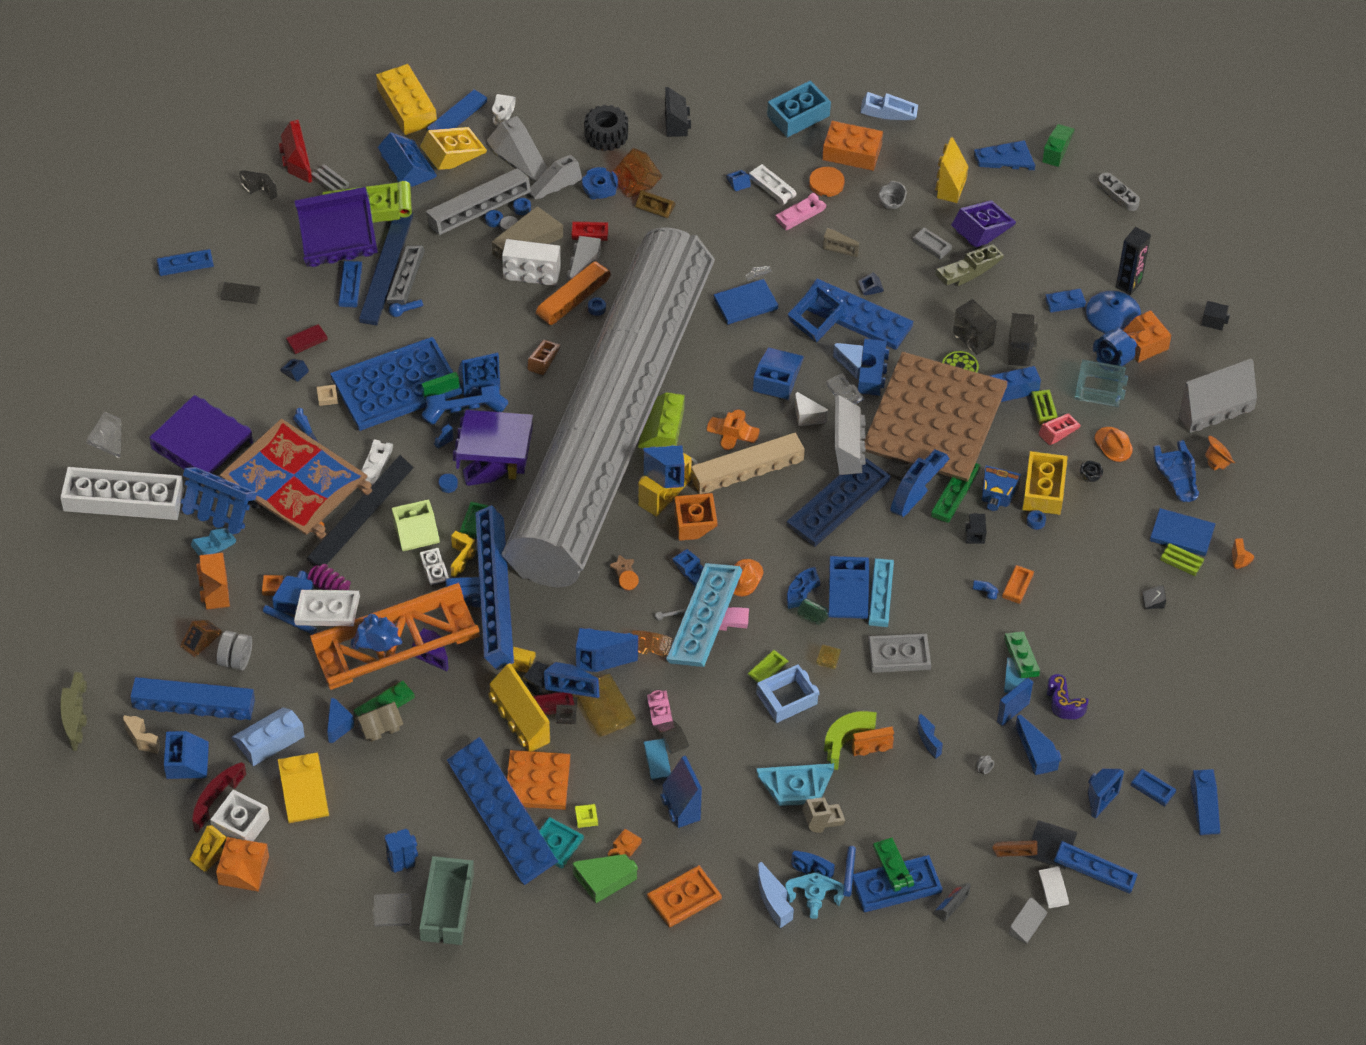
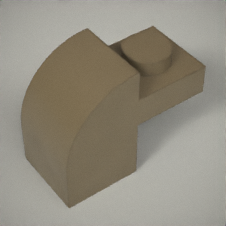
M825 797L807 799L802 808L809 829L813 832L821 833L827 827L841 826L846 821L839 804L828 805Z

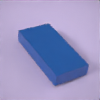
M1141 769L1131 782L1133 788L1164 807L1176 793L1175 788L1144 769Z

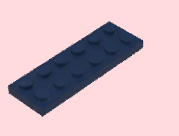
M865 457L866 465H862V473L844 474L836 477L786 522V526L816 547L890 481L891 476Z

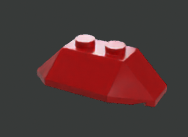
M299 119L289 122L281 134L282 143H279L280 154L284 153V156H282L283 167L287 166L289 174L312 183L311 168Z

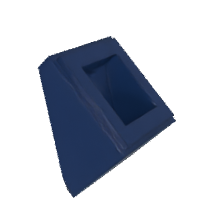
M874 272L858 281L864 296L884 291L879 277Z
M291 359L280 371L298 382L309 372V369L304 360Z

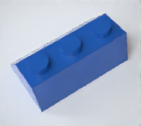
M390 132L377 147L381 152V157L389 164V169L396 175L398 182L407 181L413 187L437 176L414 140Z

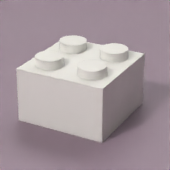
M233 789L210 821L212 826L226 836V839L230 837L254 841L270 819L267 806Z

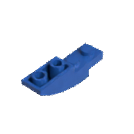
M934 449L925 460L918 458L913 463L895 493L890 508L892 513L904 517L928 492L925 485L931 481L932 477L949 460L946 453Z

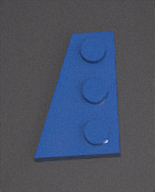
M1025 140L974 150V156L979 167L1001 168L1002 166H1010L1012 169L1026 167L1028 170H1035V163Z

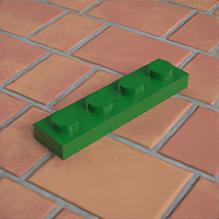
M975 463L968 482L954 477L951 478L932 510L931 517L947 523L950 522L981 470L980 464Z

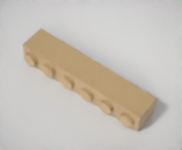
M795 432L691 466V479L699 494L709 493L715 489L728 487L731 484L746 481L749 478L761 476L770 471L798 464L804 461L805 449Z

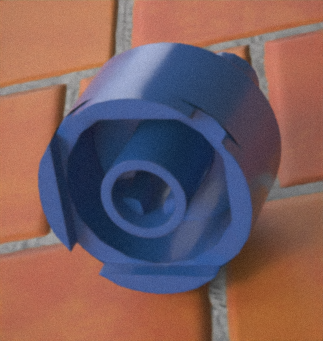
M1116 327L1094 341L1093 353L1096 352L1098 356L1096 360L1104 369L1116 371L1134 359L1137 343L1127 333L1122 331L1120 327Z

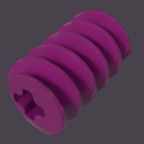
M327 564L313 567L307 578L320 590H349L351 585L349 580L345 581V577H339V573L334 572L332 568H328Z

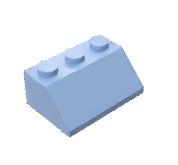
M283 707L232 736V739L249 762L255 766L305 736L303 723L292 710Z

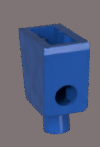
M299 571L297 577L286 576L272 599L274 609L284 613L296 614L301 590H314L313 582L307 579V572Z

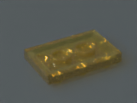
M610 673L598 678L599 698L576 695L599 737L636 723L633 712Z

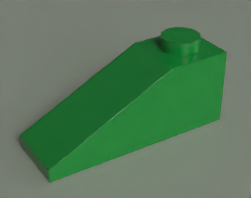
M1060 124L1056 126L1045 145L1042 163L1056 167L1060 166L1074 134V128Z

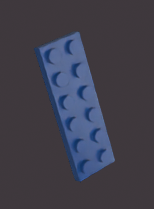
M816 279L808 290L809 292L816 283L820 286H826L835 298L838 296L845 303L846 312L836 324L872 340L887 341L886 346L897 350L913 327L914 321L820 279ZM820 296L807 309V311L825 319L836 310Z

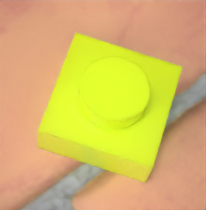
M595 804L575 806L578 828L598 826Z

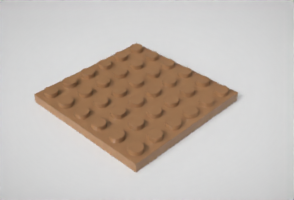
M902 352L866 436V452L913 465L918 458L925 460L936 449L946 453L949 457L944 467L937 473L968 482L1007 388V381Z

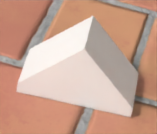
M798 392L795 394L794 406L799 426L824 424L827 422L828 409Z

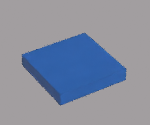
M1026 678L1000 699L997 723L1001 726L1029 705L1033 686L1032 680Z

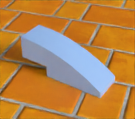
M867 92L862 100L860 113L882 119L915 120L918 105L887 93L884 97Z
M760 862L758 864V884L761 897L770 916L778 927L781 928L793 920L794 909L786 901L787 890Z

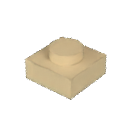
M335 385L317 387L319 406L338 404Z

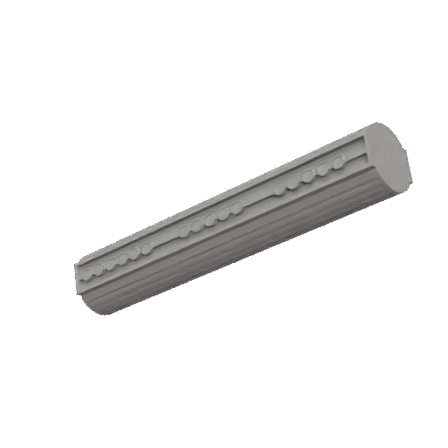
M656 228L644 236L640 246L637 248L503 550L502 556L522 579L529 578L535 583L549 587H566L575 583L580 572L584 570L715 261L697 235L690 236L689 233L675 228Z

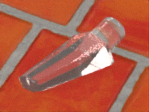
M769 266L754 267L745 277L748 281L755 277L758 279L772 272Z

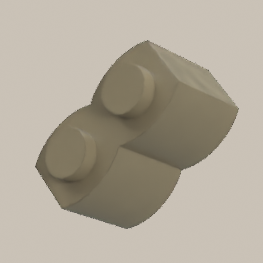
M395 702L356 717L364 739H370L371 742L382 738L381 734L388 731L389 734L399 731V726L403 725Z

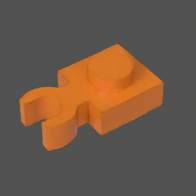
M624 829L613 842L614 848L608 852V857L623 854L630 857L640 846L642 839Z

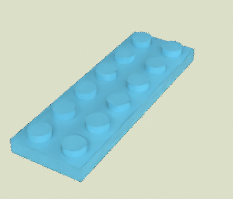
M705 563L668 654L667 661L670 664L705 666L741 576L742 569L740 566Z

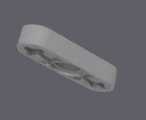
M1102 173L1099 176L1098 187L1126 210L1135 211L1138 209L1140 198L1137 194L1110 173ZM1121 190L1123 191V193L1117 194L1114 191Z

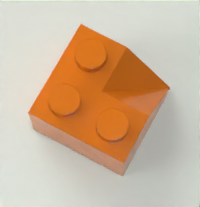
M1151 310L1135 317L1123 330L1137 343L1134 358L1138 363L1169 349L1172 335Z
M713 493L675 496L674 511L679 541L699 539L717 527Z
M223 553L199 555L200 563L197 564L200 587L203 586L204 590L200 591L201 602H205L206 610L230 607Z
M227 837L216 871L218 885L259 892L269 859L267 844Z

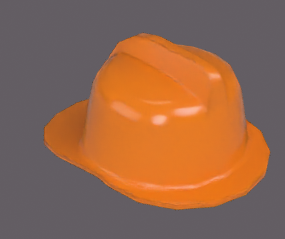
M1104 427L1096 432L1095 442L1110 460L1122 462L1130 458L1133 448L1125 432L1114 427Z
M1208 436L1210 446L1205 453L1208 465L1213 470H1217L1218 468L1225 469L1232 462L1235 463L1226 447L1213 436Z
M742 559L734 565L740 566L742 573L733 593L741 597L748 596L754 592L764 573L763 567L757 561Z

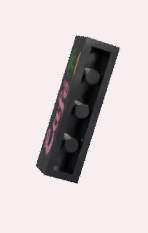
M1136 226L1124 239L1115 288L1130 296L1142 283L1151 234Z

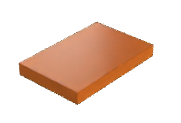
M700 865L649 892L647 898L670 928L721 900L722 895Z

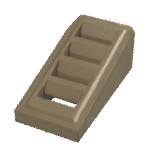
M827 228L824 235L823 249L858 257L859 242Z

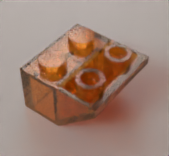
M632 148L613 170L618 178L619 186L627 197L640 194L641 190L648 191L652 189L663 177L648 154L636 148Z

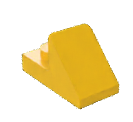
M207 826L190 861L201 870L207 871L221 858L223 852L221 846L226 836L214 826Z

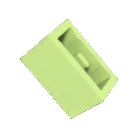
M429 499L392 508L393 524L402 551L440 543Z

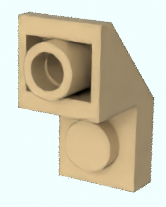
M124 715L125 730L138 750L158 754L160 749L158 736L152 733L145 734L144 719L137 716L130 717Z

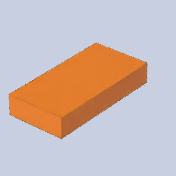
M1016 565L1002 594V598L1021 604L1033 578L1034 571Z

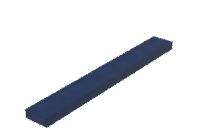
M413 213L409 217H400L399 220H392L359 318L360 323L378 325L413 220Z

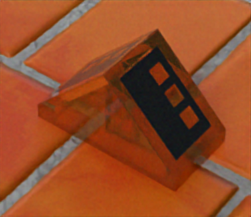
M208 620L192 621L180 646L193 657H196L222 633V630Z

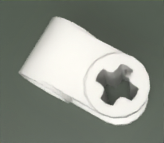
M501 94L496 95L495 103L492 107L494 114L493 123L495 126H499L501 122L510 119L515 107V97Z

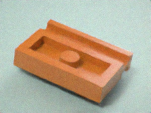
M893 727L853 734V755L864 756L872 752H885L892 749L894 740Z

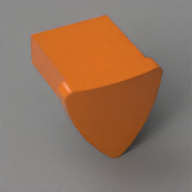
M1243 538L1235 539L1233 544L1232 559L1235 569L1243 568L1254 560V555L1245 550Z

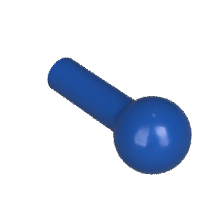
M422 299L406 303V305L393 303L389 307V313L393 317H399L405 311L422 307Z

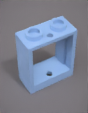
M798 664L758 682L756 694L774 721L778 723L817 705L819 690L815 684L812 685L808 673L802 670ZM796 681L806 696L782 707L772 691Z

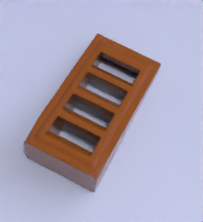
M543 340L528 358V370L544 375L559 351L560 345Z

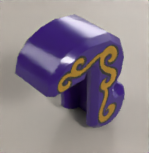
M1061 674L1050 676L1047 684V695H1053L1051 701L1053 713L1061 719L1073 720L1081 718L1087 711L1089 699L1077 698L1069 700L1066 677Z

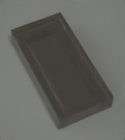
M224 282L221 300L257 304L261 288L260 286Z

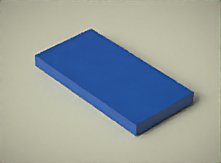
M927 855L904 861L909 874L913 877L914 886L907 888V886L903 887L897 892L892 890L882 867L853 874L852 883L863 912L942 893L943 889L930 856Z

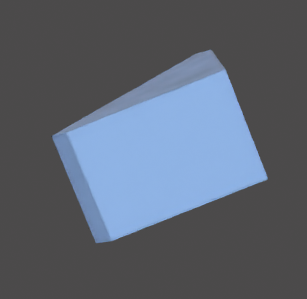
M836 343L834 345L833 357L856 379L859 378L863 346Z

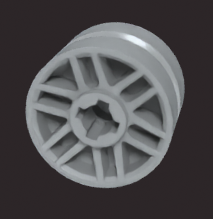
M226 630L219 642L217 664L228 668L231 666L233 669L241 671L245 670L252 651V636L246 634L238 635L237 632Z

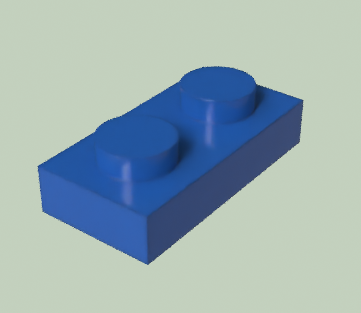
M1081 289L1051 293L1045 296L1050 313L1082 308L1086 305Z

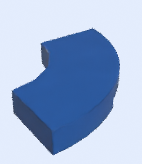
M816 567L802 571L789 585L787 591L788 609L807 605L808 593L813 588L820 586Z

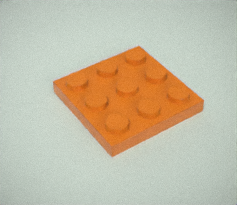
M510 750L507 780L524 807L566 810L570 754Z

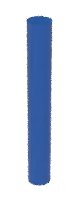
M265 605L263 608L264 613L310 634L317 632V628L311 625H295L294 617Z
M849 846L847 849L843 895L846 897L851 896L856 851L854 846Z

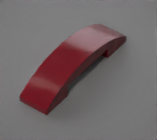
M240 762L227 768L217 775L203 790L193 812L192 821L195 832L198 833L210 819L208 809L225 788L230 786L235 789L247 775L244 763Z

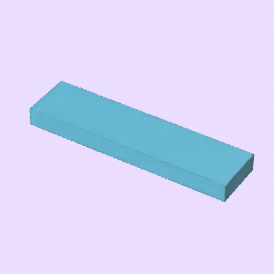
M875 558L869 625L888 627L894 560Z

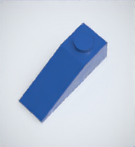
M555 662L544 671L546 690L594 698L600 697L598 678L574 665Z
M1017 715L1015 727L1034 774L1039 775L1058 770L1059 762H1061L1060 751L1056 750L1053 742L1022 715Z
M1214 769L1193 770L1190 785L1200 835L1220 834L1218 795Z

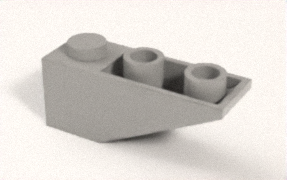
M572 155L555 161L530 187L531 192L529 194L535 200L541 199L547 194L557 192L561 188L574 185L582 180L578 161Z
M579 236L578 243L574 244L573 253L575 256H572L570 260V267L572 268L567 272V281L574 278L592 262L599 261L601 239Z

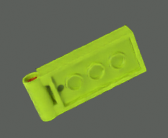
M400 181L398 183L366 187L369 194L373 223L399 220L400 217H409L412 214L409 182ZM351 189L327 191V192H323V195H325V194H331V193H336V192H341V191H346V190H351Z

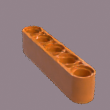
M597 261L592 262L542 302L536 310V315L549 325L555 324L605 284L611 272Z

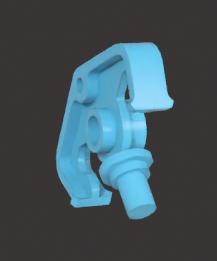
M819 873L790 879L785 885L789 903L793 902L796 898V893L793 892L794 887L805 890V897L808 900L807 907L810 909V918L812 919L818 918V910L822 907L821 901L824 899L826 891L836 890L838 892L837 895H834V902L837 906H840L844 898V884Z

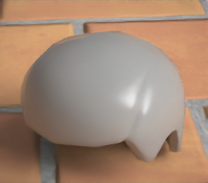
M890 181L887 185L881 187L878 199L880 204L886 209H897L903 205L907 191L900 182Z

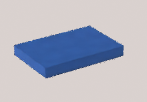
M764 279L714 294V300L727 324L778 309V303Z
M1160 508L1150 541L1168 546L1170 543L1188 552L1206 557L1216 523Z

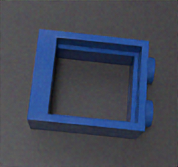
M816 283L788 313V318L793 325L817 343L846 312L845 303L840 297L836 296L835 298L826 286H820ZM820 296L836 310L817 329L801 315Z

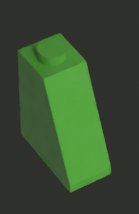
M626 854L573 863V875L595 903L637 880L638 867L634 860H630Z

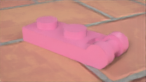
M812 193L805 200L777 214L775 220L787 231L822 212L826 208V204L820 201L815 193Z

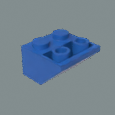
M682 445L644 448V475L664 488L684 487L685 463Z
M187 731L166 732L164 757L166 779L207 778L209 742Z

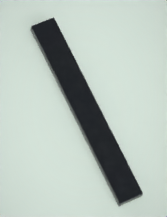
M399 455L371 486L372 492L369 495L364 494L306 559L313 566L328 564L414 467Z

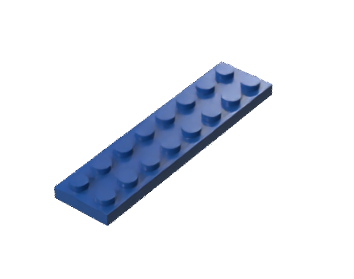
M481 737L447 759L524 885L559 862Z

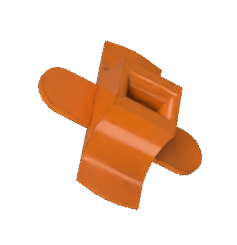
M734 410L732 413L728 412L726 418L723 419L712 417L707 426V432L723 435L721 447L725 450L733 449L737 439L755 443L759 436V428L752 427L745 422L746 414L742 410Z

